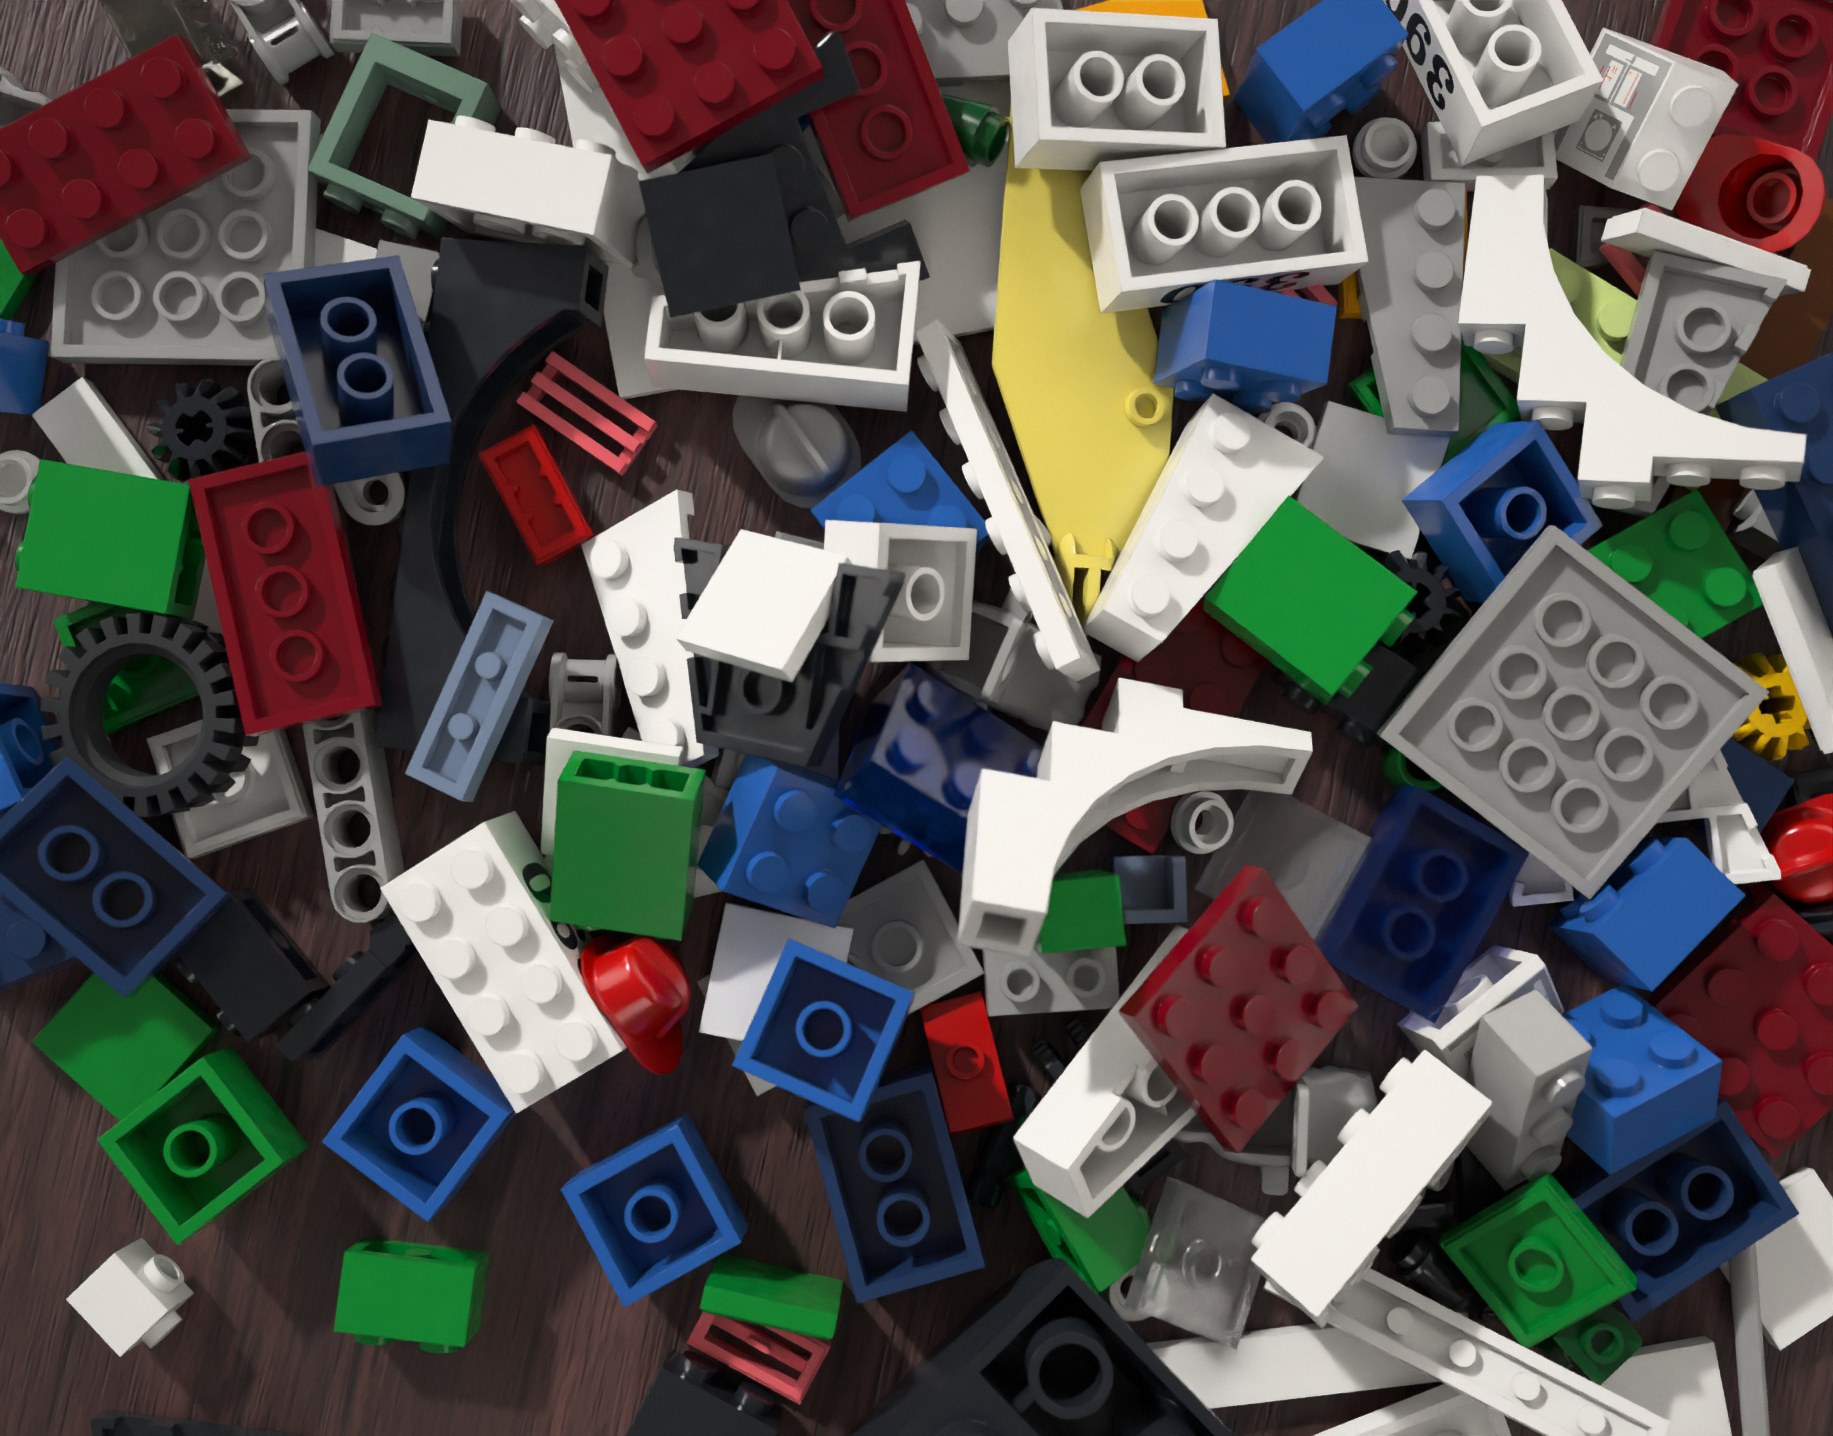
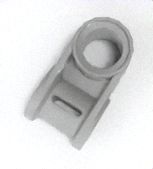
M228 0L248 31L247 36L257 54L281 86L289 82L288 74L319 55L328 59L335 54L314 18L299 0Z
M555 652L553 654L549 674L551 702L550 731L552 728L571 731L589 728L593 729L598 735L617 737L618 710L622 699L623 678L615 654H609L606 660L569 659L564 652ZM576 681H598V682H596V683H591V682H576Z

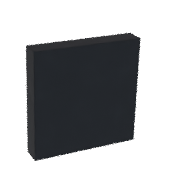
M772 154L638 181L670 318L801 290Z

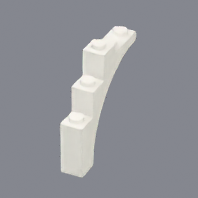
M1544 175L1476 176L1458 320L1464 345L1473 346L1476 351L1486 354H1505L1511 352L1513 347H1523L1517 403L1522 421L1539 420L1545 430H1565L1571 428L1573 422L1584 423L1578 472L1581 498L1592 499L1593 505L1602 508H1631L1634 506L1635 501H1651L1653 476H1666V481L1671 484L1690 487L1707 485L1710 483V478L1740 479V485L1760 490L1781 488L1785 485V481L1799 482L1804 462L1806 435L1746 428L1691 411L1644 386L1604 353L1573 313L1553 270L1548 247V199Z
M1119 678L1102 722V731L1058 722L1052 723L1037 766V779L982 769L968 812L958 945L1030 957L1046 915L1051 880L1082 841L1113 818L1144 804L1195 791L1245 789L1291 795L1313 752L1311 732L1183 708L1182 689Z

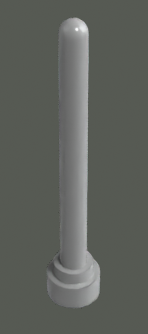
M1756 1243L1729 1259L1742 1436H1770Z

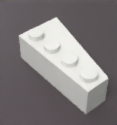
M921 261L897 264L896 270L866 273L865 268L840 271L839 277L799 282L800 291L670 318L665 295L652 296L644 360L653 387L907 412Z
M1212 394L1187 422L1082 628L1084 633L1134 661H1140L1163 642L1244 550L1288 495L1291 496L1324 459V456L1219 396Z
M1179 925L1174 927L1013 1137L1033 1184L1086 1218H1089L1196 1115L1195 1111L1118 1013V1010L1189 930Z
M1425 1049L1413 1064L1404 1057L1393 1067L1380 1086V1089L1387 1094L1371 1114L1361 1108L1348 1121L1337 1138L1344 1145L1328 1166L1321 1160L1316 1161L1306 1172V1177H1302L1295 1187L1294 1191L1301 1196V1199L1285 1218L1277 1211L1274 1212L1260 1227L1251 1241L1258 1248L1251 1260L1259 1273L1321 1328L1325 1326L1337 1310L1330 1302L1341 1289L1348 1291L1353 1285L1358 1284L1373 1265L1372 1261L1380 1251L1377 1247L1380 1241L1385 1236L1390 1239L1402 1228L1423 1198L1420 1195L1421 1191L1427 1184L1433 1187L1490 1116L1493 1102Z

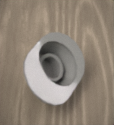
M738 395L733 408V430L744 452L771 489L785 502L803 509H812L861 470V448L853 430L833 404Z

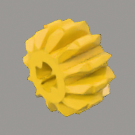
M1753 653L1744 655L1740 665L1733 663L1768 690L1769 694L1763 699L1767 704V713L1761 714L1758 705L1731 738L1756 755L1760 754L1767 761L1783 759L1786 756L1787 749L1801 750L1805 746L1810 745L1804 729H1812L1783 654L1770 656L1767 660L1765 655Z

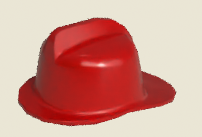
M1721 134L1709 139L1674 207L1683 222L1774 253L1793 247L1811 232L1822 215L1826 189L1823 173L1813 158L1801 151L1746 135Z
M1833 793L1773 813L1761 831L1760 836L1769 854L1774 856L1780 868L1781 879L1745 883L1754 896L1758 897L1768 888L1789 907L1833 901Z
M639 935L625 941L613 936L595 937L585 945L581 955V974L588 993L600 1010L609 1018L629 1052L638 1063L655 1075L669 1074L679 1065L683 1053V1033L679 1019L688 1010L691 999L689 979L682 962L668 945L661 940H657L654 936Z

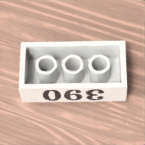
M1383 0L1409 34L1402 46L1462 166L1578 122L1603 82L1562 0Z
M1347 135L1099 162L1080 188L1101 314L1172 305L1215 279L1271 292L1303 289L1308 286L1321 284L1323 286L1336 285L1369 262Z
M516 811L481 823L380 888L516 1114L626 1048L609 1018L600 1010L588 993L581 974V955L585 945L593 938L588 930L578 929L572 924L550 921L552 871L549 870L542 854Z

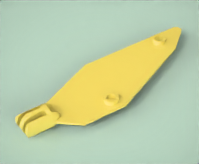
M1011 108L992 367L1045 527L1052 537L1051 545L1055 554L1054 563L1083 628L1169 459L1174 388L1153 384L1159 341L1148 309L1100 313L1080 195V188L1093 171L1015 168Z

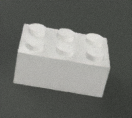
M1031 8L1008 40L1015 168L1093 171L1099 162L1226 148L1218 19Z
M457 116L455 124L435 120L428 121L412 190V199L470 234L508 242L587 246L604 262L632 267L637 261L635 248L637 228L646 215L638 182L641 180L638 178V170L620 163L615 158L616 151L614 149L585 139H578L575 148L557 145L553 137L537 130L522 127L516 128L515 136L496 133V128L491 124L467 116Z

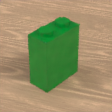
M40 459L37 476L32 480L28 490L30 512L25 538L18 546L15 556V566L18 572L15 587L49 595L193 620L206 556L190 485Z
M1288 495L1204 598L1203 610L1327 705L1338 691L1349 699L1373 669L1371 665L1364 661L1379 640L1390 648L1412 622L1415 616L1407 611L1406 608L1417 591Z
M574 750L557 781L550 921L572 924L578 929L588 931L607 929L634 933L638 936H654L657 940L667 938L681 941L693 908L706 770Z

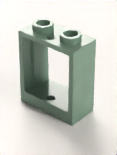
M371 32L307 170L325 188L323 197L334 205L354 214H359L361 208L365 207L382 215L380 222L405 237L416 239L418 233L421 232L440 241L449 222L448 220L410 197L348 171L351 161L387 84L455 113L451 124H455L457 116H467L482 120L493 126L502 107L488 83Z

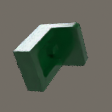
M1609 1304L1535 1344V1346L1548 1360L1568 1370L1572 1367L1586 1379L1600 1386L1642 1346L1643 1339L1613 1305Z

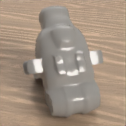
M1012 589L1009 590L1002 608L976 600L972 601L969 660L924 661L928 672L940 685L963 697L956 713L957 723L976 731L983 730L992 709L1003 713L1009 718L1020 719L1026 725L1041 728L1048 732L1053 722L1077 726L1085 716V705L1091 691L1099 683L1100 670L1076 682L1056 668L1048 669L1042 661L1033 641V634L1040 630L1037 625L1030 622L1033 617L1032 610L1028 612L1023 610ZM1093 653L1100 669L1102 656Z
M1310 1066L1239 1154L1222 1147L1197 1114L1172 1138L1183 1143L1201 1141L1207 1143L1223 1158L1241 1164L1260 1167L1259 1182L1262 1192L1269 1195H1284L1288 1191L1289 1167H1292L1295 1176L1306 1177L1307 1165L1312 1166L1316 1161L1321 1160L1328 1166L1344 1147L1337 1138L1348 1121L1361 1108L1371 1114L1377 1106L1378 1100L1371 1073L1335 1066H1324L1321 1068Z

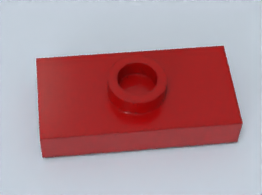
M535 424L478 453L536 565L542 568L582 547L581 544L595 537L547 443Z
M982 992L921 1007L922 1020L950 1135L953 1136L1014 1120Z

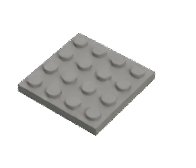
M226 109L252 159L56 262L51 357L62 363L256 366L260 361L270 357H278L268 322L263 274L314 267L318 181L307 169L320 143L321 120L312 110Z
M1548 525L1377 731V734L1588 899H1591L1769 694V691L1556 526Z

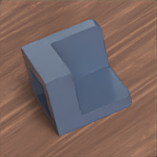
M1111 856L1112 873L1119 875L1123 924L1188 922L1185 856Z

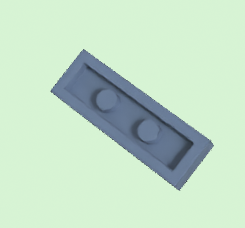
M486 591L405 774L460 801L473 802L554 620L497 594Z

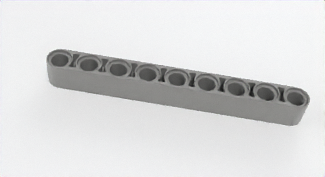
M270 357L260 361L252 369L248 378L247 391L259 462L285 457L292 446L302 441L292 402L290 401L281 406H278L277 403L278 391L286 383L279 357ZM333 486L358 594L345 511ZM374 708L343 715L337 720L330 718L303 725L331 900L335 910L343 918L352 922L362 923L384 919V917L390 916V913H395L382 891L381 899L374 909L366 907L361 902L358 893L362 879L370 875L378 881L381 888L405 872L384 747L375 746L377 732L373 725ZM352 749L360 760V770L356 778L346 783L338 772V762L341 755L347 750ZM357 812L363 813L371 825L369 838L362 846L356 845L348 833V824Z

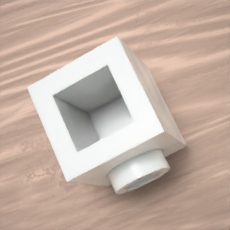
M140 1238L115 1252L66 1300L121 1357L142 1341L151 1349L165 1338L183 1320L175 1311L194 1292L183 1282L184 1275L179 1266L169 1257L157 1254L143 1238Z

